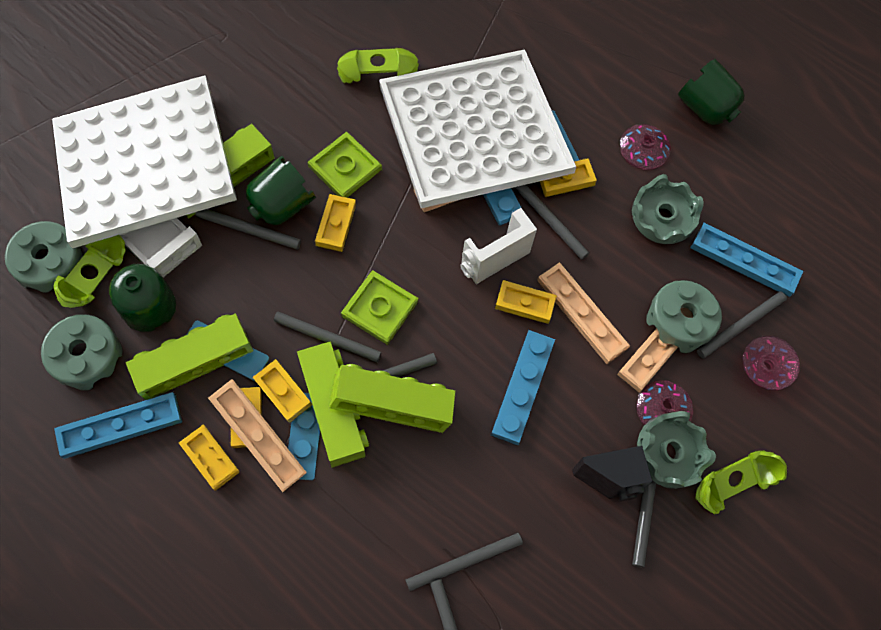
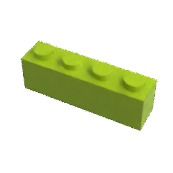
M253 124L238 130L233 137L223 143L234 187L275 159L271 144ZM196 212L191 213V214H188V215H186V216H187L188 219H189V218L192 217L194 214H196Z
M235 313L233 315H223L217 318L215 323L206 327L194 328L188 332V335L179 339L167 340L161 344V347L155 350L140 352L132 360L126 362L137 393L145 400H148L224 366V364L249 354L254 350L241 321Z
M330 341L297 351L331 467L366 457L364 448L369 447L364 429L358 431L355 421L360 419V415L329 408L334 377L341 364L343 365L339 349L333 351Z
M341 364L334 377L329 408L443 433L452 424L455 390L446 389L442 384L429 385L420 383L417 379L411 377H394L385 371L373 372L364 370L355 364Z

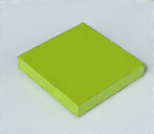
M345 132L307 162L308 167L337 196L346 198L382 170V164L348 132Z
M372 270L342 310L341 316L388 345L418 303V298Z

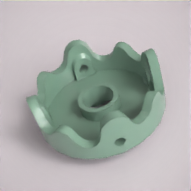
M662 174L641 187L633 202L632 217L635 226L646 238L661 244H674L685 240L694 232L699 224L704 202L701 196L693 194L686 182L672 183L668 180L666 174ZM659 209L669 210L672 217L665 218L661 216Z
M50 221L31 223L14 234L6 247L5 264L9 273L23 288L27 289L30 287L41 292H49L54 288L57 276L66 278L83 255L80 246L71 248L68 244L66 228ZM48 249V254L45 258L35 259V255L39 250Z
M680 280L668 283L658 291L652 300L646 320L649 326H656L659 338L663 343L679 347L682 353H689L708 343L716 335L721 325L722 311L715 296L708 289L692 281ZM681 308H688L693 313V318L684 316Z
M74 315L59 321L49 330L42 343L41 358L46 371L62 385L79 390H90L97 380L112 375L116 361L122 356L123 351L115 333L103 320L90 315ZM79 343H85V352L79 356H74L72 354L73 348Z
M685 411L657 416L649 420L639 433L637 446L643 447L651 478L655 483L665 488H683L700 482L703 471L712 465L716 458L715 452L707 446L705 429L689 421L690 413ZM668 444H671L675 449L676 455L674 459L667 453Z

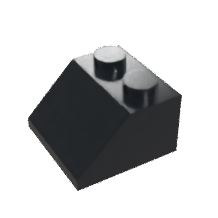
M642 446L582 457L572 469L573 476L609 499L619 497V501L637 498V494L645 492L644 488L652 483Z

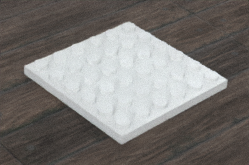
M525 50L380 79V88L420 208L575 173L576 165Z
M205 75L52 119L67 242L71 248L237 200L209 83Z

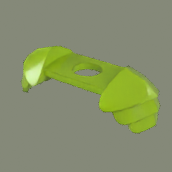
M402 48L353 50L339 59L337 70L343 83H351L353 80L360 81L361 74L397 72V76L414 73L418 71L419 64L415 54ZM375 56H381L385 59V63L382 66H374L370 61Z
M120 235L86 244L85 246L88 248V251L66 278L57 276L54 282V291L63 307L84 306L95 298L92 293L113 265L119 266L123 261L125 241ZM87 265L94 266L98 270V275L94 279H86L81 275V269Z
M752 452L747 457L723 469L709 473L700 483L696 492V499L711 513L719 514L721 510L725 509V499L756 484L761 489H767L770 485H777L780 480H785L787 465L780 456L773 452ZM734 471H740L742 474L741 482L736 486H730L729 476Z

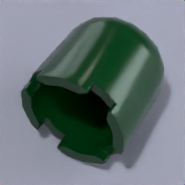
M713 59L700 70L703 75L695 82L690 79L679 91L678 96L706 124L718 125L725 120L730 123L741 113L738 108L744 101L745 93L741 85L716 59Z
M281 155L248 184L246 198L250 206L247 207V210L257 221L262 218L268 224L279 225L316 199V196L312 190L308 192L302 184L306 182L305 179L289 161L285 162L284 157Z
M145 264L129 265L117 272L110 282L109 295L112 305L124 322L132 329L140 332L154 331L156 327L161 326L164 322L168 323L176 311V298L172 289L161 274Z

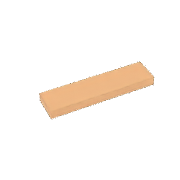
M560 262L538 277L537 281L547 293L557 295L555 303L606 364L630 347Z
M681 308L684 316L693 318V313L688 308ZM656 328L617 375L640 393L678 347L663 343L659 338V332Z
M233 379L208 397L282 492L307 473Z

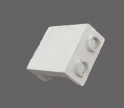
M522 208L511 214L507 235L486 247L478 249L470 238L464 241L461 269L467 278L471 277L475 284L480 283L530 253L537 229Z
M177 218L120 234L125 241V246L143 264L156 269L162 277H165L202 246L197 233L190 226L187 228Z

